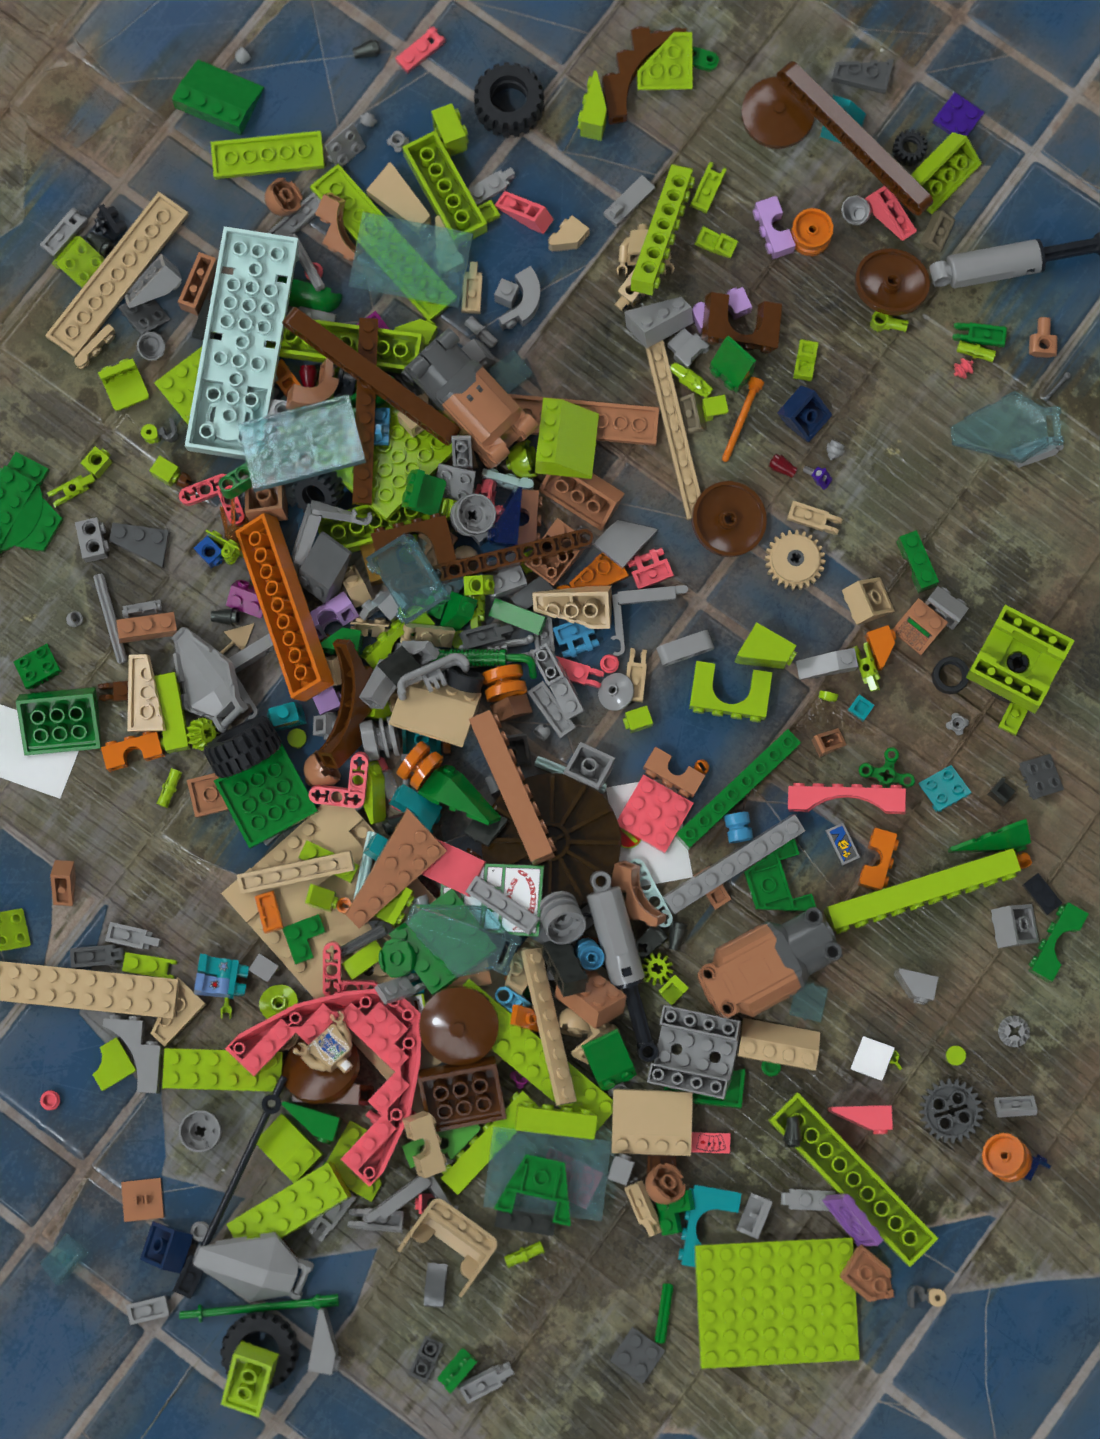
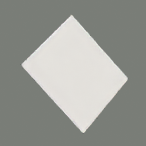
M863 1036L851 1069L882 1081L895 1048Z

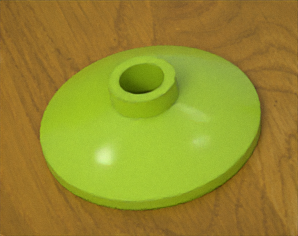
M286 985L269 987L263 992L259 1000L260 1011L267 1019L294 1004H298L295 991ZM278 1004H283L282 1007L277 1008Z

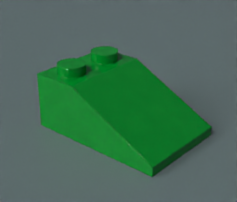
M728 335L712 359L709 369L715 378H720L724 381L727 389L730 391L734 390L737 393L752 377L756 360Z
M618 1029L581 1045L591 1071L602 1091L610 1090L615 1085L629 1081L637 1075Z
M282 1101V1106L313 1136L318 1137L317 1141L330 1144L331 1141L337 1140L343 1118Z

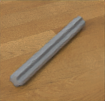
M96 574L93 578L118 664H123L128 659L123 643L119 644L116 616L103 574Z

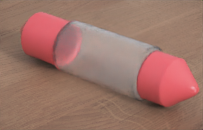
M380 757L378 763L385 777V795L390 802L398 784L385 758Z

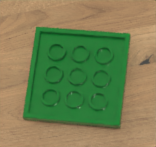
M282 744L279 750L269 758L261 761V763L231 777L228 776L227 778L214 780L249 849L318 813L315 804L309 799V793Z
M453 889L444 893L389 933L392 939H404L412 945L416 954L413 969L432 995L445 989L497 951V948Z

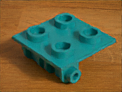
M952 765L918 783L932 802L935 812H941L944 808L952 806L953 803H957V801L966 798L972 793Z

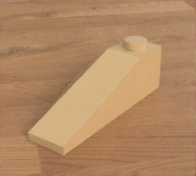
M587 586L532 593L534 612L553 618L558 617L573 624L584 625L590 629L611 628V586Z

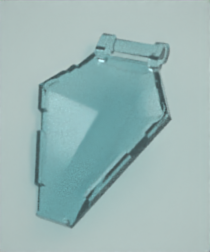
M1016 391L1001 398L1002 400L992 405L989 404L964 417V420L950 426L952 445L1018 463H1023L1049 445L1058 446L1064 444V437L1061 436L1059 416L1061 408L1059 406L1043 407ZM1047 415L1052 416L1053 437H1048Z
M413 904L405 921L424 945L436 957L439 956L447 965L446 967L457 978L489 970L509 975L511 970L510 964L516 948L522 941L520 936L508 933L487 906ZM508 941L510 942V945L508 947L507 953L505 955L503 963L499 964L497 962L500 958L505 942Z

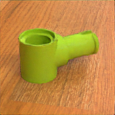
M877 311L873 313L870 321L871 328L876 332L889 329L906 332L908 320L893 318L892 315L882 314ZM881 318L884 321V323L879 324L875 321V319Z

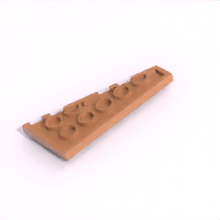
M408 807L346 912V916L359 929L447 852L446 848Z

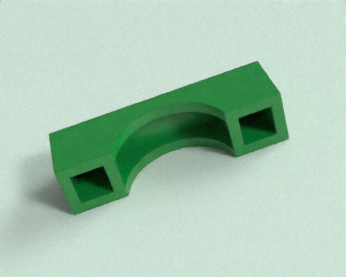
M1069 902L1060 905L1055 914L1058 916L1057 919L1049 924L1046 930L1048 932L1046 939L1043 938L1037 947L1039 949L1037 956L1033 955L1028 964L1030 966L1028 972L1048 983L1053 982L1062 965L1055 954V944L1058 937L1064 932L1080 931L1089 913Z

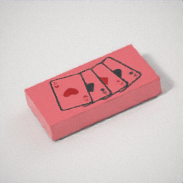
M692 1132L691 1152L730 1153V1133Z

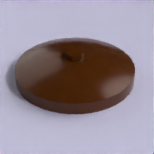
M777 77L766 78L753 85L745 95L741 109L742 123L748 135L760 145L773 149H784L801 142L809 134L815 119L778 81Z
M880 249L868 254L860 262L855 274V288L861 300L871 309L886 315H904L915 311L924 303L930 288V278L922 262L910 253L898 249Z
M723 481L709 486L698 496L692 509L691 521L695 536L707 550L723 557H736L749 552L761 541L766 530L767 517L761 499L752 489L738 482Z
M451 986L435 993L423 1007L419 1020L420 1037L425 1048L433 1057L450 1065H468L482 1059L492 1049L498 1035L499 1021L495 1007L484 994L466 986Z
M302 1038L288 1051L284 1059L282 1075L288 1078L285 1083L287 1089L298 1100L312 1104L329 1102L341 1096L354 1083L360 1068L359 1053L353 1042L351 1055L347 1058L353 1067L346 1074L339 1067L331 1073L327 1070L311 1069L302 1060L301 1055L293 1053V1048H296L299 1052L301 1051V1046L298 1043H304L308 1046Z

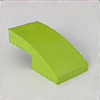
M704 226L701 228L695 241V245L727 258H731L738 243L737 240L723 233L718 234Z
M800 339L793 378L812 381L818 342Z
M376 940L341 964L352 981L379 962V952L382 948Z

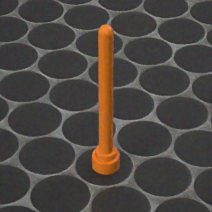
M750 377L748 382L749 392L722 456L723 462L729 461L754 397L763 388L764 381L759 378Z

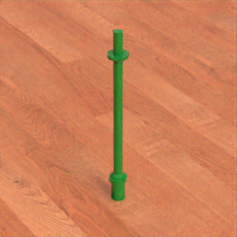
M338 1293L332 1295L316 1294L311 1299L203 1309L202 1304H198V1310L179 1311V1318H198L199 1322H203L204 1317L303 1307H314L319 1310L324 1307H339Z

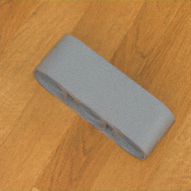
M704 630L657 647L656 650L664 667L709 652L714 649V645L708 630Z

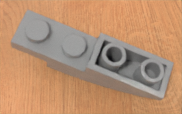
M471 435L452 436L453 466L473 470Z
M548 643L531 651L530 653L546 684L550 686L566 719L570 720L583 713L585 709L577 696L578 693Z

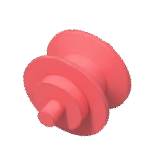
M961 358L960 365L958 363L954 364V375L966 379V373L973 374V361Z

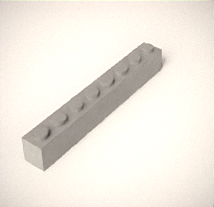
M795 814L786 817L701 873L662 896L671 913L676 914L805 832V829Z

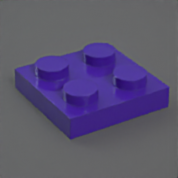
M954 92L932 123L949 135L954 132L968 136L982 118L984 112Z

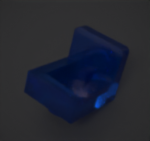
M1038 1154L1036 1157L1032 1156L1031 1169L1022 1179L1031 1181L1039 1165L1045 1169H1050L1051 1165L1047 1163L1048 1159Z

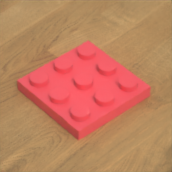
M643 774L617 821L619 828L665 854L694 803Z

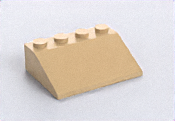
M423 680L406 687V699L402 701L399 697L397 698L389 725L463 747L471 728L469 719L476 716L478 712L481 693L460 691L450 687L448 684L443 686L441 681H438L440 688L437 690L434 684H431L433 691L430 693Z
M613 1089L612 1153L691 1156L692 1092Z

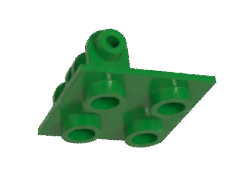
M47 643L14 661L22 682L28 690L30 688L33 690L36 686L40 685V682L44 684V679L49 681L48 677L58 676L62 671L59 665H57Z

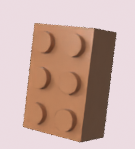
M581 966L583 972L585 971L588 976L586 992L563 997L556 985L555 997L596 1030L624 1013L626 995L595 970H587Z

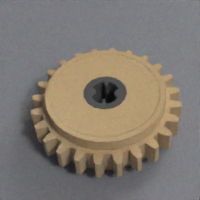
M788 530L786 536L782 532L780 539L775 537V543L770 542L769 546L772 549L766 550V553L769 555L765 556L764 560L769 562L765 564V568H770L767 574H773L771 580L777 579L778 586L782 583L785 584L784 589L788 585L791 586L793 591L795 586H798L799 590H802L803 585L808 588L810 586L809 582L814 584L816 582L814 577L820 578L821 574L819 572L824 570V567L820 566L825 564V560L821 559L825 556V553H820L823 547H817L818 540L812 541L813 535L806 537L805 531L800 535L798 530L795 531V534ZM792 557L798 558V563L792 562Z

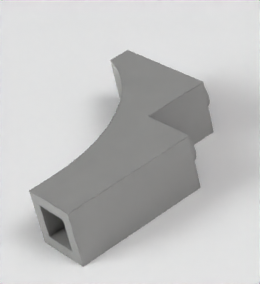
M427 640L402 641L400 645H403L421 666L437 659L440 653L434 647V644ZM376 665L359 698L370 708L384 709L397 686Z
M109 1015V1019H103V1027L110 1029L121 1037L134 1057L137 1068V1092L159 1094L163 1046H158V1042L146 1041V1045H144L146 1022L140 1021L141 1017L129 1016V1020H121V1016Z

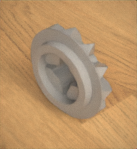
M1009 1016L1001 1021L998 1034L1005 1045L1019 1047L1025 1044L1030 1037V1028L1021 1017ZM1009 1025L1013 1028L1020 1026L1017 1031L1019 1036L1012 1035L1008 1037L1011 1033Z

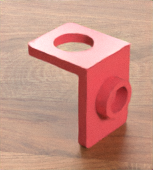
M419 1194V1198L415 1199V1210H419V1214H423L428 1207V1200L434 1198L432 1194Z

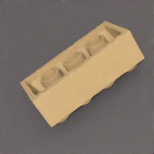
M743 1018L736 1057L815 1071L819 1055L820 1032Z

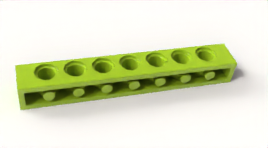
M671 164L631 278V291L653 296L655 288H659L661 280L659 276L664 273L666 266L664 261L669 259L671 251L669 247L674 244L676 237L674 232L679 230L681 222L679 218L680 216L683 217L685 212L684 203H688L690 198L689 189L694 187L695 177H692L693 169Z

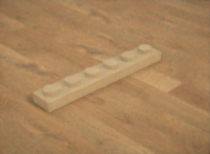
M347 851L241 873L237 875L240 893L243 894L355 870L352 853Z

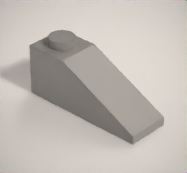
M855 648L798 660L796 661L799 680L856 671L858 663Z

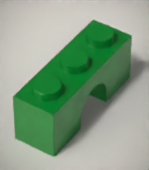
M917 530L900 536L896 543L903 559H907L912 571L911 578L918 594L936 587L939 580Z

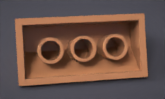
M592 474V479L546 475L539 489L541 493L601 531L625 495V493L595 474Z

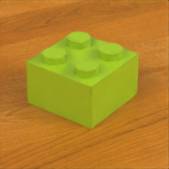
M451 103L432 110L433 127L449 156L451 157L466 151V143H469L468 132L465 125L461 124V115L458 108L454 109Z

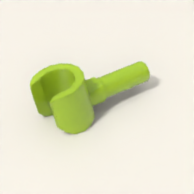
M228 997L225 998L224 1006L220 1009L221 1019H223L224 1013H229V1019L232 1018V1008L230 1007V998Z

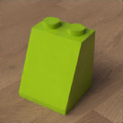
M756 622L738 652L735 663L784 669L786 664L790 666L797 654L794 650L797 645Z

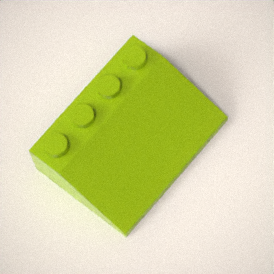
M543 397L535 473L592 479L599 414L563 399Z

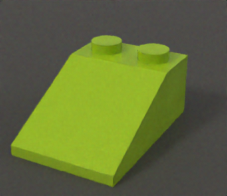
M282 1113L261 1134L257 1146L293 1183L300 1180L324 1155Z
M241 1341L233 1354L221 1405L259 1418L275 1372L279 1354Z

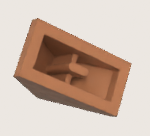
M527 694L509 696L490 706L492 713L497 714L500 723L532 713Z
M839 728L817 734L811 740L819 758L846 746Z

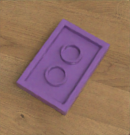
M848 1194L827 1195L822 1200L847 1234L853 1238L857 1247L860 1245L878 1246L883 1241L878 1229L867 1220V1215L857 1207L853 1197Z

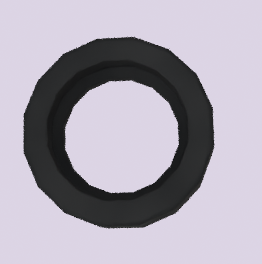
M953 656L945 657L933 669V684L942 693L956 694L963 690L969 682V679L966 678L969 668L960 658ZM950 664L957 666L962 673L960 683L951 687L943 684L939 676L942 667Z
M452 666L449 668L446 682L454 689L468 693H479L482 689L484 676L471 669L468 672H463L460 667Z

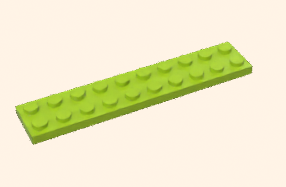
M339 164L335 165L310 186L312 192L320 200L324 194L331 192L346 201L343 210L345 229L425 319L433 321L458 300L455 294Z
M468 978L462 986L476 989L484 994L491 1001L497 1012L499 1021L498 1035L491 1050L556 1103L541 1038L529 1029L511 1025V1013ZM568 1062L577 1101L558 1106L560 1108L562 1106L573 1107V1111L580 1112L581 1109L593 1110V1113L597 1115V1132L613 1112V1099Z

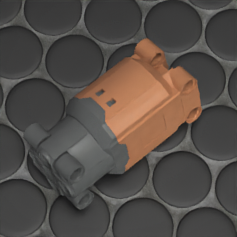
M448 328L404 368L401 374L411 385L416 383L429 396L431 405L460 428V436L471 435L472 449L479 455L482 463L489 469L497 467L510 454L508 448L515 441H524L539 425L531 415L526 414L478 361H472L457 345L460 341L459 337Z
M816 907L810 908L783 924L766 921L715 949L712 963L704 965L699 970L697 979L717 1016L729 1019L740 1012L754 1017L804 990L809 975L843 957L842 949L835 940L834 932L822 917V912ZM703 971H709L712 978H706ZM723 1005H727L730 1008V1014L724 1013Z

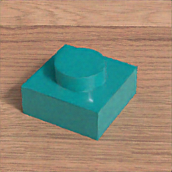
M858 695L847 711L863 722L875 705L861 695Z

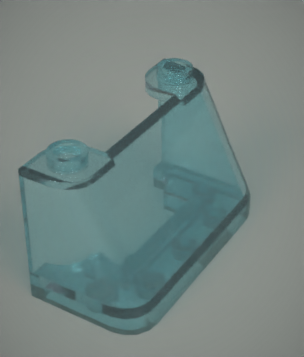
M411 534L399 536L366 557L368 561L366 565L370 572L380 575L397 603L398 612L396 615L402 623L409 624L451 599L417 540Z

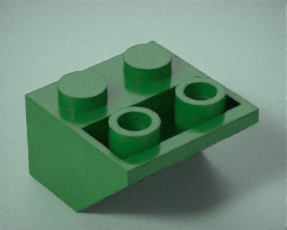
M341 628L321 642L324 655L328 657L330 655H337L332 644L336 639H349L354 644L360 657L364 636L361 630Z

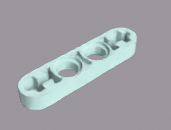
M640 859L631 860L630 863L641 865V874L645 872L647 875L640 877V882L646 879L651 883L650 889L643 890L648 901L651 897H658L660 905L655 908L657 910L662 906L665 908L661 912L668 915L667 924L662 923L658 926L660 928H667L673 920L670 910L644 862Z

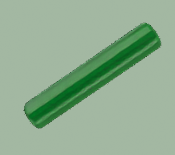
M664 1283L662 1286L655 1342L661 1344L666 1342L674 1287L669 1283Z

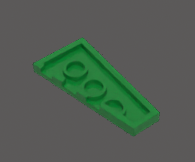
M745 1069L733 1071L725 1099L692 1093V1103L741 1109ZM664 1086L665 1091H683Z

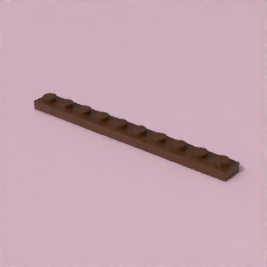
M359 318L358 353L377 366L378 319ZM357 381L352 504L372 505L376 394L359 381Z

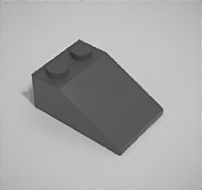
M321 532L299 570L298 579L301 587L324 604L337 596L340 592L352 552L325 532Z

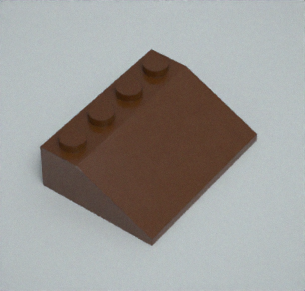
M495 1056L484 1057L468 1065L456 1066L448 1064L419 1070L418 1083L425 1112L433 1115L436 1121V1126H434L436 1132L507 1119Z

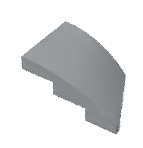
M617 520L595 541L594 546L623 569L658 530Z

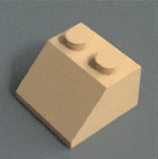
M880 577L857 581L842 590L856 625L868 623L895 612Z

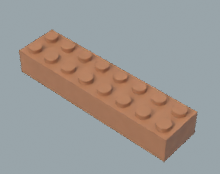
M488 710L470 718V724L533 866L554 858L553 852L557 850L551 837L547 839L545 835L549 832L543 819L540 821L538 819V816L541 814L536 803H531L530 801L533 796L528 785H523L522 783L525 778L520 766L515 767L517 759L512 748L507 749V746L510 745L504 731H499V728H502L497 714L492 715L491 711Z

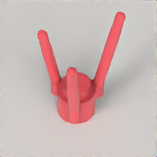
M483 479L482 484H477L475 494L481 492V495L489 498L495 505L497 483L491 479Z

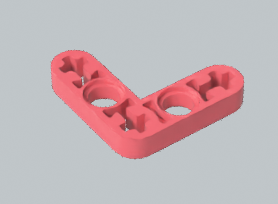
M226 474L216 475L185 487L179 492V499L185 506H192L219 495L229 522L233 526H241L245 522V514L238 496L235 497L233 504L227 505L225 503V497L222 495L218 484L220 479ZM213 482H214V484H215V486H216V488H217L216 491H214V487H213V485L211 484V483H213ZM204 485L211 488L210 492L206 495L200 492ZM229 485L225 489H231L232 486ZM194 489L197 490V493L200 497L197 498ZM186 493H189V495H192V496L190 497L191 500L187 501V499H183V498L186 497V496H185ZM235 508L237 514L241 515L239 521L231 519L234 517L232 510L228 511V509Z
M357 752L351 758L348 788L315 785L309 791V799L316 804L348 808L361 807L366 799L369 768L368 755L364 752ZM358 757H362V761H365V763H362L361 770L353 771V769H358V762L355 760ZM360 775L363 778V783L356 785L353 782L354 776ZM316 790H320V794H326L327 790L330 791L328 794V800H326V796L321 795L320 798H316V795L313 793H315ZM340 792L342 800H333L332 793ZM346 793H349L348 797L351 798L357 794L361 800L355 803L354 799L348 798L347 802H345Z
M335 941L326 943L323 948V994L325 996L333 995L330 994L331 992L327 988L330 987L331 980L336 978L338 981L334 980V988H337L334 994L345 992L346 987L351 984L355 985L357 990H361L360 985H363L362 989H368L370 985H373V989H375L378 983L373 980H341V946ZM330 946H334V949L338 951L334 953V960L338 959V962L333 960L326 961V959L330 960L331 953L327 952ZM329 965L336 966L337 974H328L327 967Z

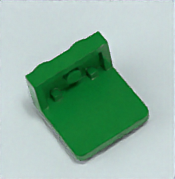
M411 470L407 477V487L402 496L401 507L427 515L439 513L446 481L425 474L423 470Z

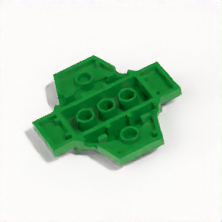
M15 452L7 466L0 468V555L2 551L10 550L9 548L12 547L45 552L63 522L61 516L43 498V492L40 487L50 470L18 452Z

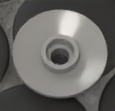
M621 673L607 676L601 682L598 690L601 704L612 711L622 710L627 707L634 695V685L631 679ZM615 687V692L611 693L612 689Z

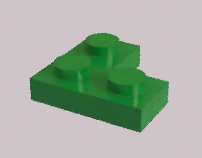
M319 914L285 926L282 929L295 965L314 958L308 940L326 933Z
M691 1189L685 1190L682 1198L668 1205L656 1203L662 1236L682 1232L679 1212L695 1209Z

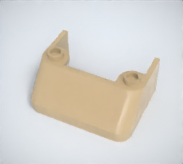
M434 1199L404 1238L397 1251L401 1252L411 1237L419 1243H425L432 1235H435L465 1257L461 1263L460 1270L469 1281L458 1295L462 1298L496 1250L497 1241L491 1234L442 1199Z

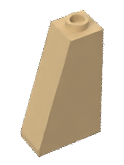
M389 162L366 190L367 196L420 236L423 231L426 232L431 226L430 214L393 164Z

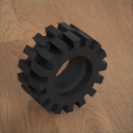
M907 129L904 133L902 131L899 136L897 135L893 145V153L895 158L898 157L897 161L899 163L903 161L902 165H906V163H909V166H912L913 163L917 165L919 161L923 160L928 148L926 146L928 142L924 140V134L920 136V131L914 133L915 129H912L911 132ZM906 142H913L917 146V151L907 153L903 149V145Z

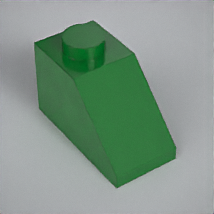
M451 591L440 626L453 627L455 632L459 631L472 619L478 600Z

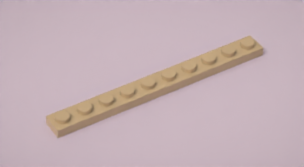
M661 340L649 348L645 347L686 519L689 521L691 520L694 503L701 493L664 341Z

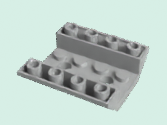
M664 1005L660 1020L662 1027L657 1046L658 1055L654 1063H651L647 1083L725 1099L737 1055L741 1021ZM675 1044L682 1046V1052L679 1055H674L672 1052ZM714 1052H718L721 1056L718 1063H712L710 1060V1056Z

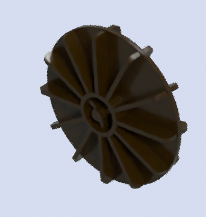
M546 773L527 777L522 783L523 785H528L533 796L530 801L531 803H536L541 814L538 816L539 821L543 819L549 832L545 835L547 839L551 837L557 850L553 852L554 858L536 865L544 866L541 901L553 892L564 891L572 894L578 906H582L588 902L587 895L594 892L590 883L591 875L596 871H604L612 878L614 865L619 862L621 834L616 815L608 801L599 791L565 774ZM501 794L492 807L499 815L508 819V823L489 848L482 844L483 860L486 861L485 864L533 866ZM598 876L595 880L597 886L604 885L606 881L604 876Z

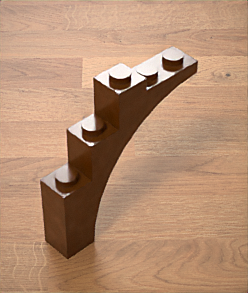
M638 26L631 29L632 50L625 49L616 53L618 74L608 73L602 76V89L609 125L627 122V96L637 71L674 32H687L686 28L676 27L669 31L657 30L653 33H650L649 27Z
M336 639L332 643L340 665L342 690L339 712L334 727L326 742L318 751L324 766L327 768L339 769L363 744L359 724L372 711L359 696L373 673V669L371 666H363L354 644L349 639Z

